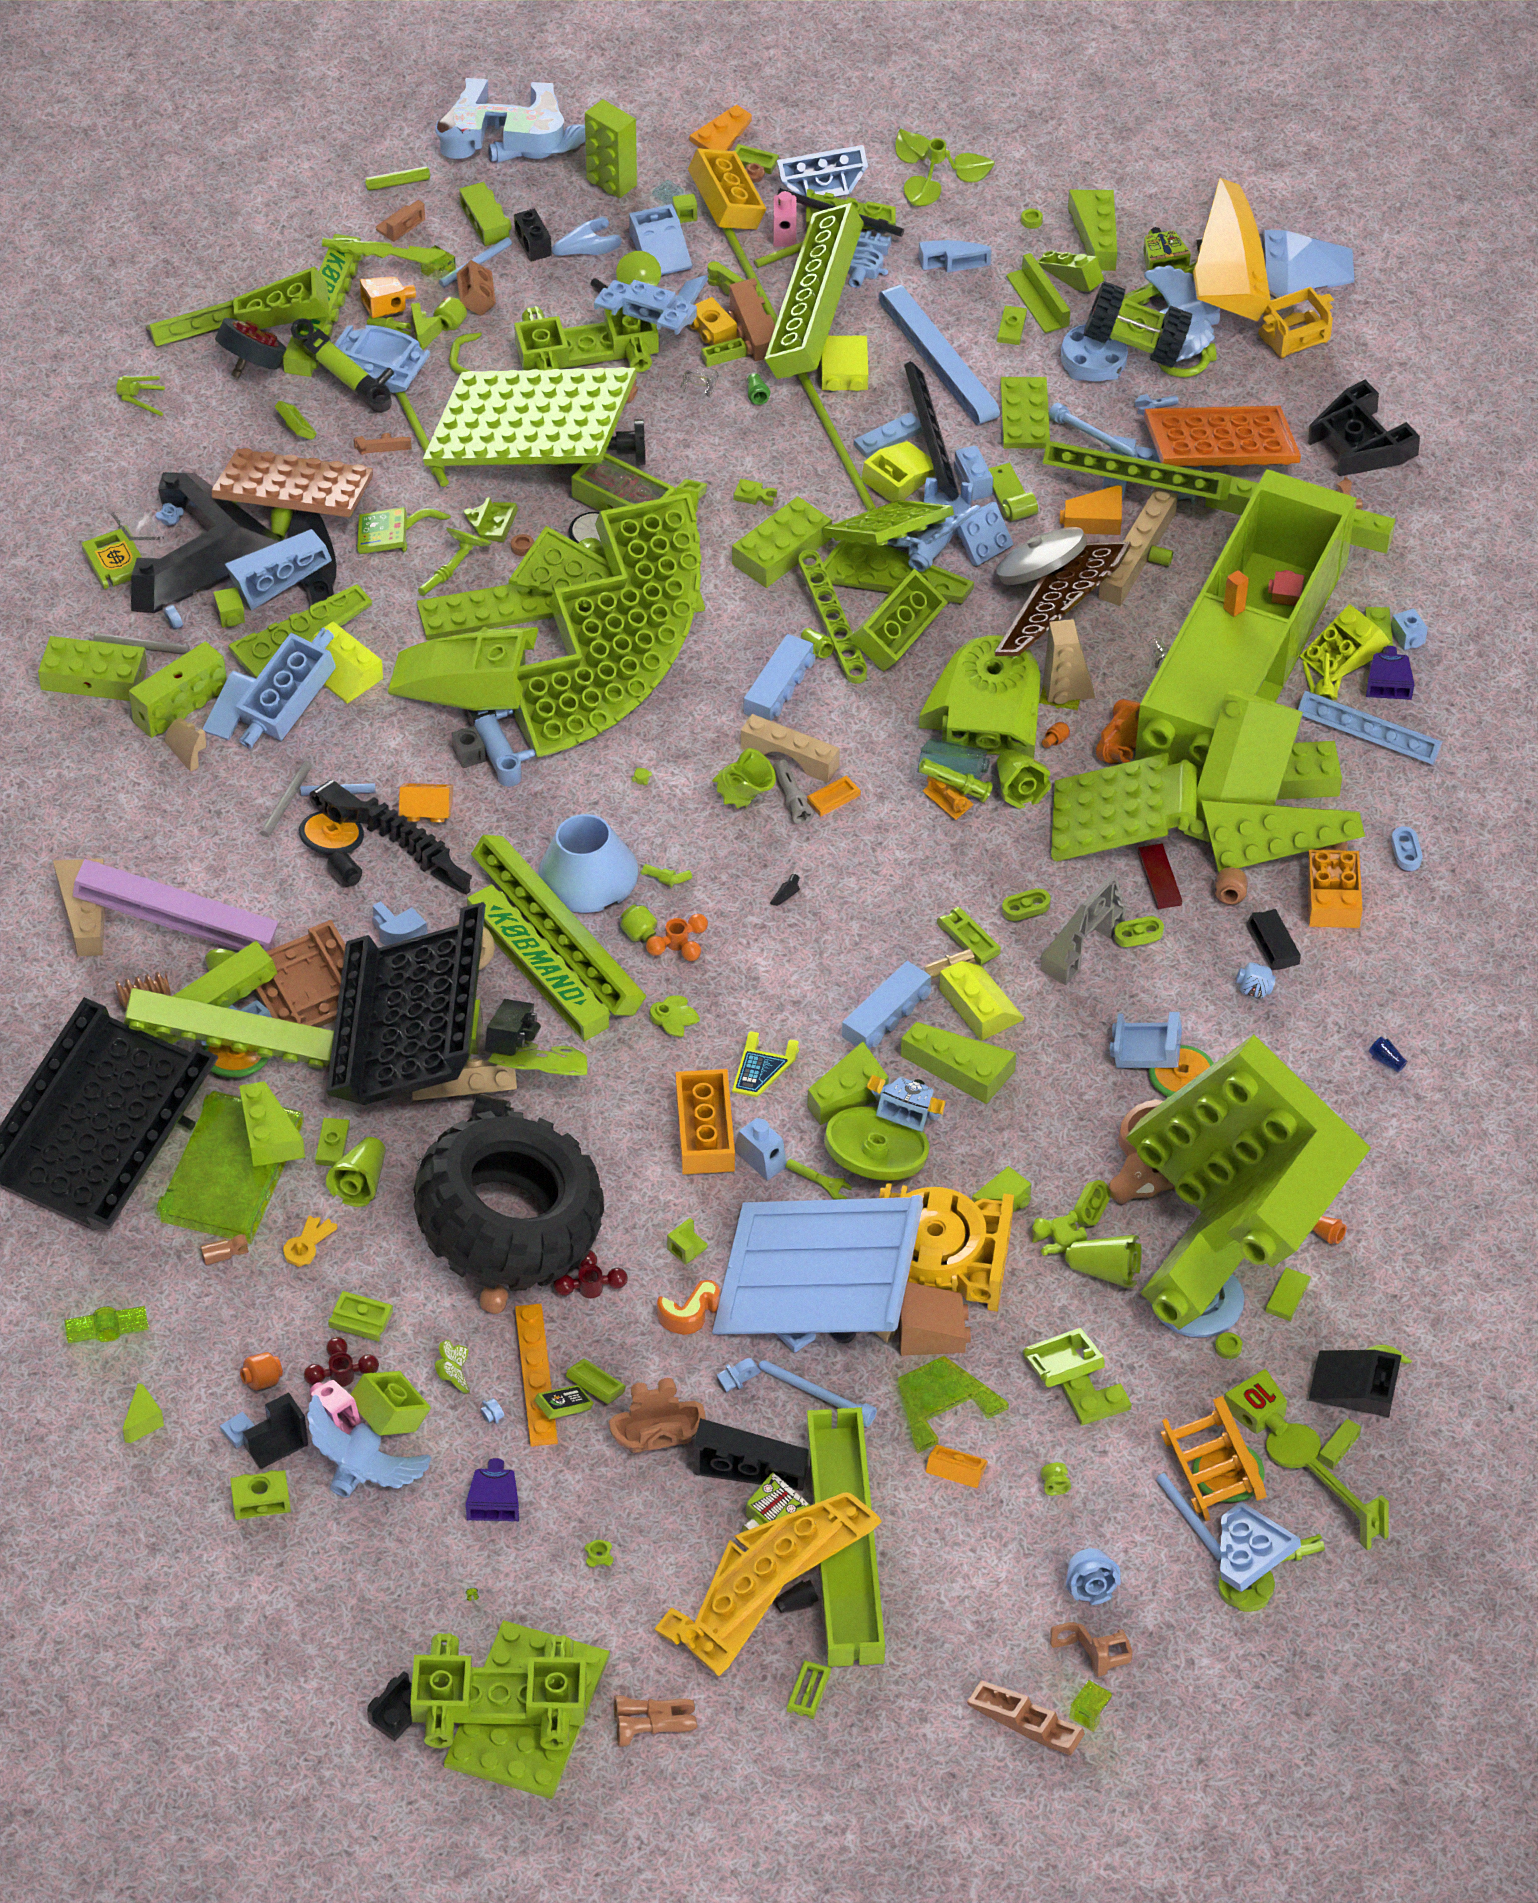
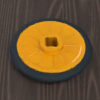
M319 811L310 814L301 822L299 836L302 842L310 849L318 853L332 855L337 851L349 853L358 848L364 839V830L360 823L342 822L339 824L333 822Z

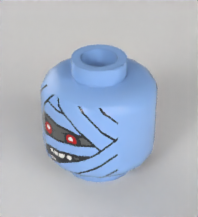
M1250 962L1244 969H1239L1236 983L1240 984L1239 988L1242 994L1261 999L1266 994H1271L1276 976L1272 975L1270 967Z

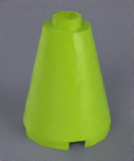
M366 1137L329 1169L326 1176V1186L329 1192L334 1197L337 1194L343 1199L342 1203L353 1207L368 1205L376 1196L386 1153L385 1145L374 1137Z
M1124 1235L1073 1242L1071 1247H1068L1066 1250V1263H1069L1071 1269L1125 1288H1134L1137 1284L1136 1280H1132L1134 1272L1140 1274L1142 1245L1136 1243V1240L1140 1239V1237L1137 1235Z

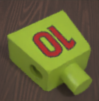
M1263 1369L1225 1393L1224 1399L1232 1416L1253 1433L1258 1434L1269 1427L1276 1435H1280L1288 1428V1423L1283 1419L1286 1415L1287 1400L1266 1369Z

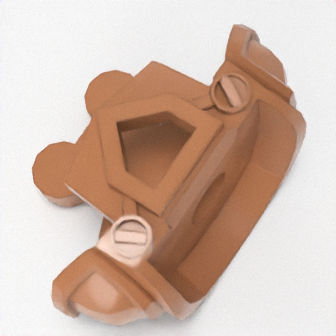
M672 1378L661 1379L658 1382V1389L649 1390L645 1383H636L631 1386L633 1401L631 1406H629L630 1412L614 1415L609 1420L610 1433L619 1445L628 1449L631 1453L691 1443L692 1438L697 1434L700 1418L705 1419L703 1404L697 1401L679 1403L678 1397H674L677 1393V1388Z

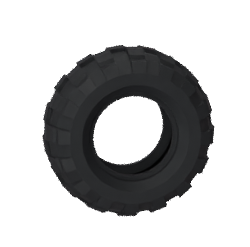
M492 1111L479 1113L468 1121L461 1120L438 1137L437 1142L435 1141L427 1149L421 1161L413 1188L415 1197L413 1205L421 1233L425 1234L428 1247L437 1258H447L448 1265H450L449 1269L459 1276L464 1277L468 1273L479 1278L478 1285L495 1289L498 1283L507 1284L511 1291H524L536 1283L543 1287L562 1278L570 1268L573 1270L580 1265L589 1254L602 1225L604 1195L602 1188H600L596 1167L590 1155L581 1154L580 1143L569 1133L560 1135L553 1130L554 1124L539 1117L537 1122L524 1119L522 1112L507 1111L501 1117H496ZM487 1182H502L517 1186L537 1200L544 1214L533 1218L505 1216L488 1207L478 1197L473 1187Z

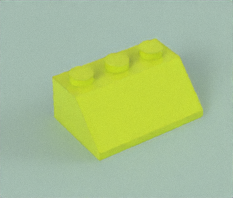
M331 622L324 628L332 632L334 638L325 649L331 652L336 668L326 680L324 686L348 704L383 679L382 660L335 622ZM318 631V632L314 635V637L312 638L311 642L314 640V638L317 636V634H318L320 631Z
M960 961L940 971L939 990L981 1041L1024 1020L1023 1015L982 966Z

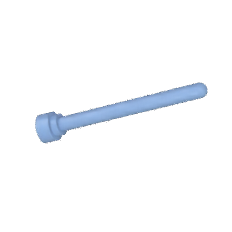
M1055 403L1050 408L1049 418L1057 423L1066 422L1127 456H1136L1137 452L1135 449L1071 415L1068 408L1063 404Z
M762 1360L759 1363L760 1370L838 1408L862 1407L863 1424L865 1427H869L876 1417L877 1408L868 1403L857 1405L766 1360Z

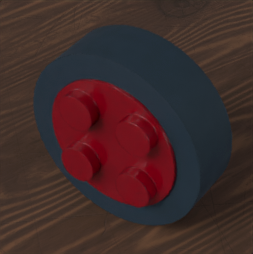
M224 318L215 340L226 350L239 357L231 373L233 377L240 378L247 361L264 368L278 369L287 349L277 340L278 337L276 335L258 329L259 326L248 320L242 322L232 318Z

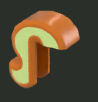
M713 1280L699 1281L683 1307L659 1296L657 1301V1317L660 1324L667 1330L682 1335L697 1332L705 1323V1310H710L711 1313H714L718 1309L720 1302L718 1284Z

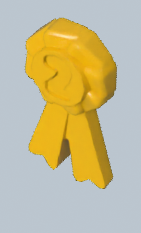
M309 1215L302 1235L289 1239L283 1247V1254L287 1263L297 1267L310 1264L316 1256L315 1245L337 1230L338 1225L331 1223L329 1218L321 1224L320 1217L313 1218Z

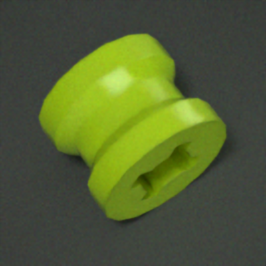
M1059 1462L1050 1463L1040 1470L1041 1478L1045 1481L1043 1486L1044 1492L1047 1495H1062L1071 1489V1481L1066 1477L1068 1469L1065 1464Z

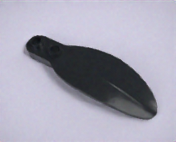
M295 510L288 538L312 529L326 545L332 560L299 581L304 589L307 590L311 606L334 595L333 586L337 572L336 557L321 515L315 512Z

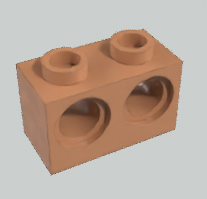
M470 260L456 273L459 297L467 309L482 316L492 309L496 303L492 271Z

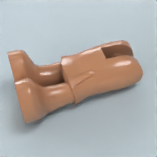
M615 1695L614 1716L617 1722L618 1746L626 1747L630 1745L633 1736L637 1733L688 1732L696 1729V1717L688 1715L695 1711L694 1700L679 1698L661 1701L648 1699L646 1701L630 1699L624 1695ZM647 1714V1717H631L633 1715Z

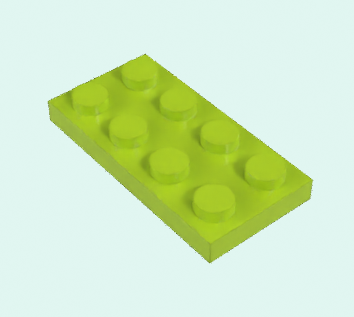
M1001 377L1003 448L1045 449L1047 440L1050 441L1047 377Z

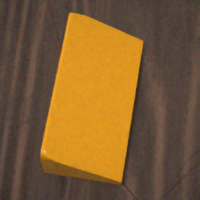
M936 1445L929 1455L926 1473L978 1488L988 1461Z

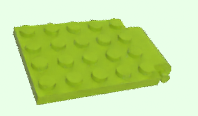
M1164 753L1055 780L1051 849L1053 860H1066L1168 835L1169 828L1177 826L1182 831L1187 830L1190 823L1196 822V766L1190 763L1189 760H1181L1180 763L1170 765L1169 754Z

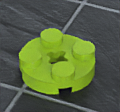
M1268 1571L1251 1585L1250 1590L1245 1589L1242 1592L1223 1581L1221 1574L1218 1582L1219 1594L1223 1601L1243 1612H1253L1264 1608L1272 1598L1275 1588V1580L1271 1571Z

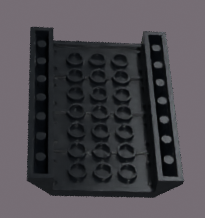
M484 902L460 908L459 925L380 948L376 946L369 935L346 941L326 1093L329 1096L367 1105L459 1078L470 1056L486 908Z
M84 997L0 1125V1187L91 1230L110 1229L216 1063L218 1056L197 1046L189 1052L144 1031L130 1029L129 1025L110 1017L106 1006Z

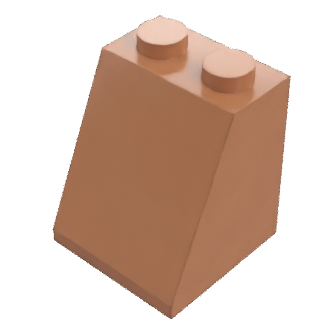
M907 1282L898 1322L901 1356L965 1353L966 1343H971L970 1327H965V1320H969L968 1304H963L961 1293Z

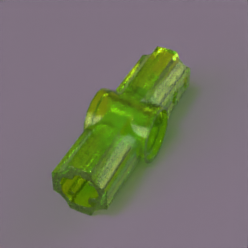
M106 1306L96 1309L93 1315L64 1319L68 1343L97 1339L100 1342H110L117 1340L120 1334L149 1330L145 1306L122 1310Z

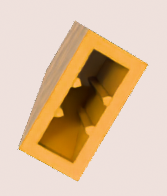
M1116 485L1065 500V509L1060 510L1059 524H1064V528H1081L1084 534L1121 535L1122 485Z

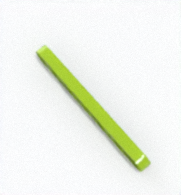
M805 550L799 555L800 571L827 635L832 639L834 651L846 679L851 683L860 684L867 679V665L859 647L849 638L853 634L820 555L814 550ZM807 558H812L816 563L806 565L803 561ZM816 576L822 577L824 579L821 583L818 584L813 583L811 581V579ZM821 595L831 596V600L827 602H822L818 598ZM830 613H836L839 615V618L829 620L826 616ZM842 631L845 632L847 636L843 639L836 638L834 634L836 632ZM845 650L855 652L852 657H845L842 653ZM858 668L863 673L859 676H853L850 674V671Z

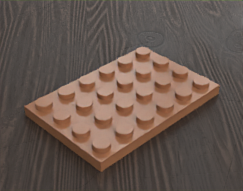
M242 448L235 451L212 489V498L351 517L373 478V468L362 464L348 465L340 461L327 462L321 461L318 458L305 459L298 458L296 455L284 456L270 451L255 452L248 448Z

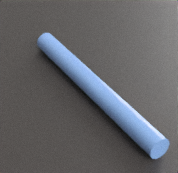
M506 237L471 260L481 265L512 245V241ZM467 263L438 281L439 285L444 288L457 280L456 273Z
M1160 1474L1156 1481L1217 1561L1221 1562V1546L1166 1474Z

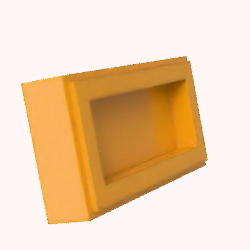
M846 775L808 795L807 803L821 817L861 796V790Z

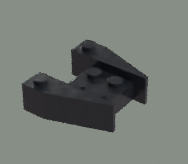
M1366 379L1346 388L1309 425V445L1326 439L1340 454L1338 456V476L1358 474L1400 465L1419 455L1420 435L1407 422L1386 431L1372 416L1378 412L1379 393Z

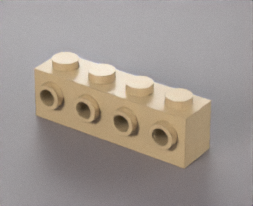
M482 1059L467 1060L457 1080L412 1092L413 1100L517 1089L515 1068L482 1061Z

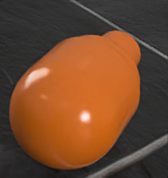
M1064 722L1053 724L1047 730L1046 738L1042 740V745L1045 748H1049L1051 745L1057 746L1063 743L1070 735L1069 726Z

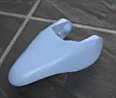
M600 217L581 224L553 245L552 253L557 256L571 254L600 255L617 249L621 245L622 239L619 235L600 237L594 234V232L605 229L609 225L607 218Z

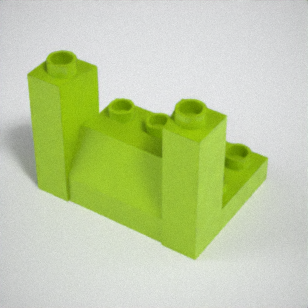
M1255 1034L1143 1116L1125 1138L1137 1149V1154L1142 1162L1160 1171L1175 1186L1176 1193L1184 1202L1195 1205L1201 1211L1141 1291V1294L1152 1304L1153 1311L1157 1317L1166 1323L1173 1324L1180 1330L1204 1313L1243 1258L1256 1265L1268 1264L1270 1267H1274L1295 1253L1371 1149L1353 1129Z

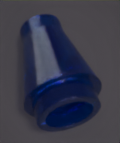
M1379 1037L1368 1051L1374 1060L1392 1068L1397 1073L1408 1063L1389 1038Z

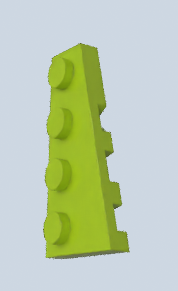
M807 189V197L834 206H841L852 202L858 214L876 220L881 218L889 221V224L896 226V207L870 201L860 203L855 198L847 197L845 200L836 198L831 193L825 192L824 195L816 194L815 190ZM806 206V228L809 226L812 214L820 212V210ZM866 225L862 227V229H875Z

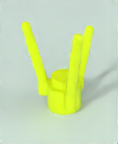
M1328 652L1325 653L1324 678L1319 680L1316 686L1314 685L1307 662L1303 661L1304 672L1311 692L1333 701L1337 700L1338 690L1343 677L1337 679L1334 685L1329 680L1330 654Z

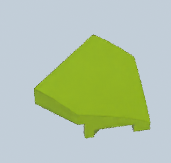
M488 497L484 504L473 510L469 507L463 512L480 538L495 542H505L518 512V507L516 503L511 502L492 503L490 497Z

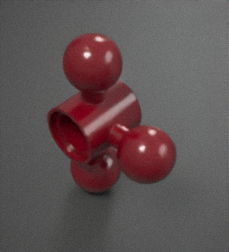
M590 1250L586 1258L578 1265L580 1268L578 1279H572L570 1276L564 1275L562 1278L554 1281L553 1287L555 1292L561 1296L570 1295L574 1289L579 1288V1292L583 1297L592 1299L601 1295L603 1285L609 1284L614 1289L623 1288L627 1284L628 1275L624 1269L618 1267L611 1269L607 1275H603L602 1270L597 1266V1255Z
M333 1337L326 1345V1351L331 1356L328 1361L329 1367L323 1368L318 1364H311L304 1370V1379L308 1384L314 1385L319 1382L322 1383L326 1377H330V1380H334L341 1387H345L353 1382L354 1372L360 1371L361 1374L376 1373L379 1369V1361L374 1355L366 1354L360 1357L358 1362L353 1363L352 1357L347 1354V1342L341 1337Z

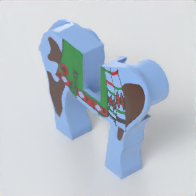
M466 78L465 91L461 94L459 101L437 121L435 127L436 134L440 137L441 154L453 159L469 157L474 154L476 149H482L486 128L489 125L495 126V129H500V126H504V150L522 152L523 156L532 159L545 158L554 153L569 151L585 142V125H570L564 131V118L558 109V100L553 93V83L531 82L532 106L526 108L513 105L486 104L488 100V80Z

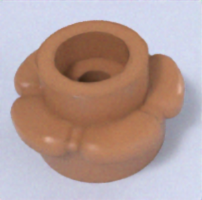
M751 163L746 166L745 170L753 183L763 179L765 175L764 167L757 163Z

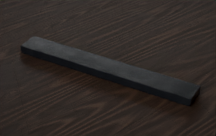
M909 361L904 364L937 482L939 488L953 501L959 497V492L924 373L913 362Z

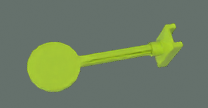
M1290 1423L1282 1434L1276 1435L1273 1431L1269 1434L1266 1447L1267 1454L1272 1461L1287 1468L1308 1467L1356 1513V1517L1360 1520V1543L1366 1550L1371 1548V1539L1378 1534L1384 1540L1389 1537V1501L1383 1495H1380L1369 1503L1363 1504L1317 1460L1321 1451V1441L1315 1430L1307 1425Z

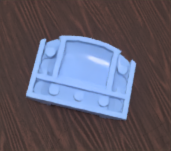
M353 325L347 326L334 345L375 380L387 367H390L394 371V375L384 384L390 392L406 391L430 356L428 349L424 352L419 347L420 343L416 339L402 332L373 325H365L366 329L353 330Z

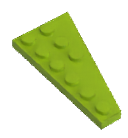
M545 526L509 578L508 584L553 594L554 589L610 578L613 575L606 559Z
M841 540L823 562L832 584L890 592L904 576L913 570L908 563L910 559L908 554L887 545L874 546V543L861 544V541L849 543L847 540ZM933 564L925 571L919 572L948 602L963 604L974 589L973 581ZM819 576L814 577V581L822 582L824 580L822 577Z
M1201 800L1218 872L1225 868H1241L1366 837L1359 811Z

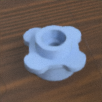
M166 503L163 505L162 510L156 513V519L161 520L165 525L172 526L179 522L180 516L184 514V510L181 507L176 508L171 503Z

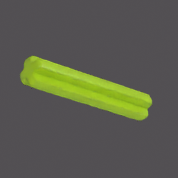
M428 167L369 177L365 179L366 189L370 191L430 179V170Z

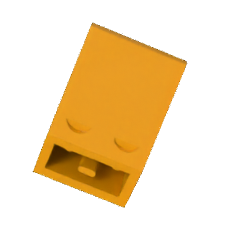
M1309 850V927L1360 928L1363 908L1359 851Z

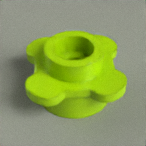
M594 1540L585 1545V1552L588 1554L586 1559L587 1566L591 1568L602 1564L610 1566L614 1561L610 1554L612 1544L604 1540Z

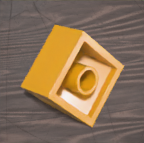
M403 783L399 789V816L404 815L407 817V821H420V817H430V822H445V818L451 816L454 784Z

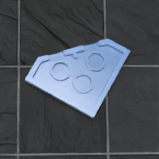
M1242 1501L1221 1516V1579L1242 1592L1300 1548V1538Z

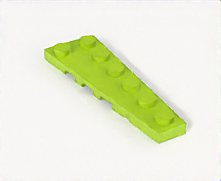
M356 584L328 597L324 601L311 605L308 610L299 614L296 612L278 624L275 622L269 625L267 629L259 633L254 632L228 645V650L253 678H257L290 633L311 642L314 635L321 628L326 627L331 622H335L340 627L372 606V600Z

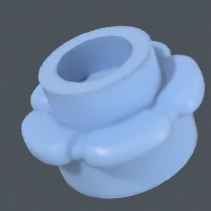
M494 1398L487 1402L483 1400L482 1404L484 1407L480 1409L483 1417L488 1423L494 1421L495 1424H498L499 1419L504 1417L502 1408Z

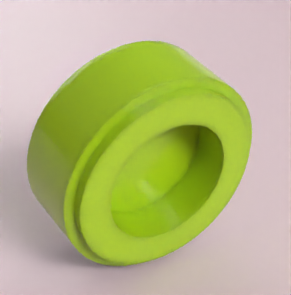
M1026 209L1021 213L1020 222L1028 229H1036L1043 223V214L1037 209Z
M1222 1333L1216 1339L1215 1351L1224 1359L1237 1358L1242 1352V1340L1234 1333Z

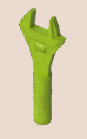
M791 1158L786 1163V1168L822 1186L833 1200L847 1199V1196L839 1194L841 1188L852 1190V1187L845 1182V1178L823 1176Z

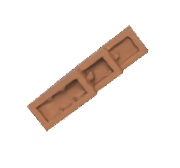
M982 1680L967 1700V1704L987 1717L1035 1742L1070 1756L1085 1735L1083 1727L1058 1719L1055 1711L1031 1704L1029 1696Z

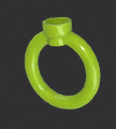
M1209 343L1207 347L1203 348L1200 352V362L1193 367L1170 368L1159 363L1157 364L1165 373L1174 377L1186 378L1195 376L1204 371L1211 361H1217L1215 343Z

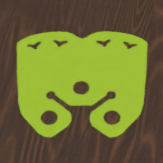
M525 1040V1044L529 1046L519 1048L515 1055L493 1053L488 1060L491 1063L524 1070L538 1069L560 1075H587L588 1068L586 1054L574 1047H551V1050L554 1052L536 1049L526 1050L538 1048L537 1044ZM561 1049H569L572 1052H562ZM536 1054H546L547 1057H540Z

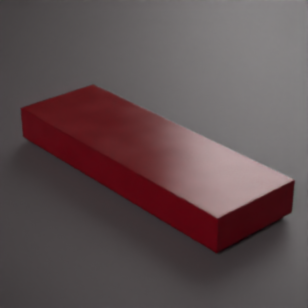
M1163 843L1138 847V855L1157 910L1182 906V897Z

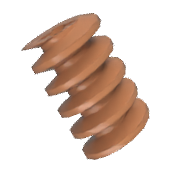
M166 971L164 978H162L159 972H156L154 980L151 979L149 974H146L144 983L137 976L135 977L134 985H132L129 979H125L124 987L121 986L119 981H115L120 1007L123 1005L125 1009L127 1008L132 988L171 996Z

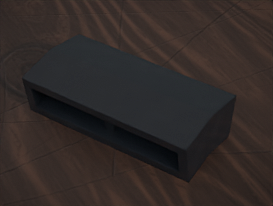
M1277 910L1252 912L1247 925L1271 970H1280L1299 965L1301 954Z

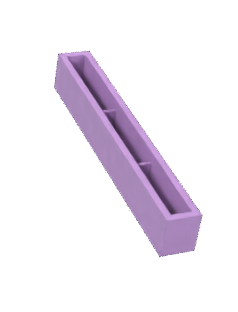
M84 859L74 883L73 897L239 951L254 941H257L265 951L271 949L276 936L278 921L223 904L219 901L210 900L170 885H164L145 877L130 874L99 862Z

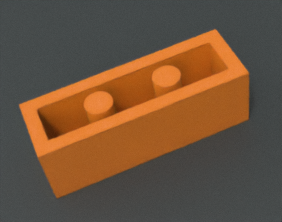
M1239 570L1229 575L1226 581L1223 609L1233 617L1243 612L1246 606L1249 578Z

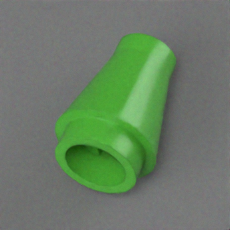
M750 374L747 378L748 398L754 404L762 405L768 401L770 389L759 374Z

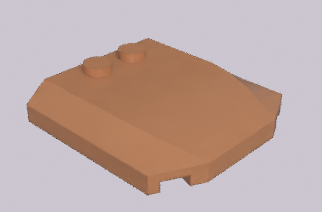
M332 920L309 928L308 934L266 951L273 959L278 974L269 982L263 983L254 989L262 1005L270 1011L272 1018L318 1028L336 1020L346 944Z

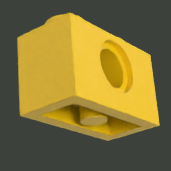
M713 297L695 304L697 306V316L689 326L700 334L704 343L712 346L737 339V323Z

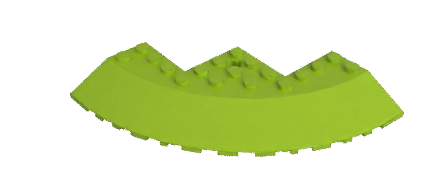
M690 492L600 511L595 526L613 577L554 589L549 603L568 656L519 666L517 679L523 687V693L519 708L513 709L517 724L531 749H534L536 758L569 749L597 736L621 721L657 687L676 660L692 624L701 582L700 535L697 530V517Z

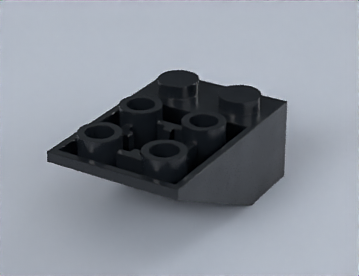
M1319 1350L1309 1401L1389 1417L1402 1355L1379 1350Z

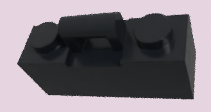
M504 999L487 1026L485 1051L512 1056L516 1054L519 1048L524 1047L525 1040H534L541 1029L540 1023L537 1022V1013H534V1003Z

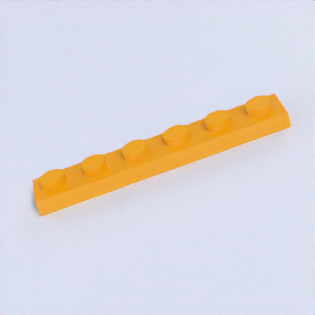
M542 1303L515 1306L530 1447L558 1444L555 1418L549 1419L534 1401L538 1393L552 1390Z

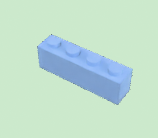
M790 634L785 636L744 697V714L748 716L754 714L770 721L775 716L778 717L780 715L785 700H790L795 685L802 682L807 667L811 668L815 661L813 643Z
M907 960L842 1022V1037L856 1047L862 1041L868 1049L872 1046H878L883 1036L888 1031H893L902 1017L905 1015L909 1016L920 1000L924 1001L931 993V975Z

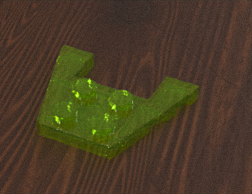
M942 1356L898 1377L897 1383L917 1454L939 1443L938 1436L927 1421L964 1402L973 1399L987 1419L1009 1409V1403L946 1356Z

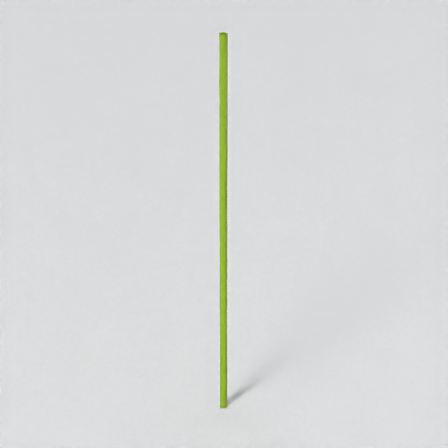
M722 228L747 278L756 279L759 297L763 296L765 304L762 307L766 315H771L776 326L778 316L733 229ZM806 372L797 374L867 511L875 509L876 506L863 481H861V477Z

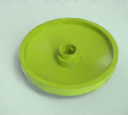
M878 1107L849 1108L837 1113L828 1122L824 1137L828 1153L839 1165L855 1174L877 1180H899L915 1175L926 1164L930 1148L926 1134L876 1116Z

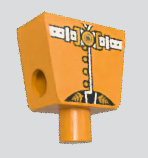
M397 277L360 279L361 301L372 318L404 311L406 309L405 300L416 298L415 286H402Z

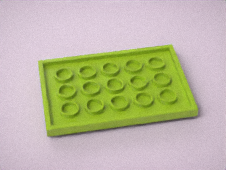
M503 1620L484 1667L528 1668L529 1657H544L545 1641L553 1634ZM573 1640V1657L586 1658V1717L609 1660L610 1651ZM460 1723L445 1758L444 1768L553 1800L582 1725H570L569 1744L566 1748L549 1750L540 1744L541 1725Z

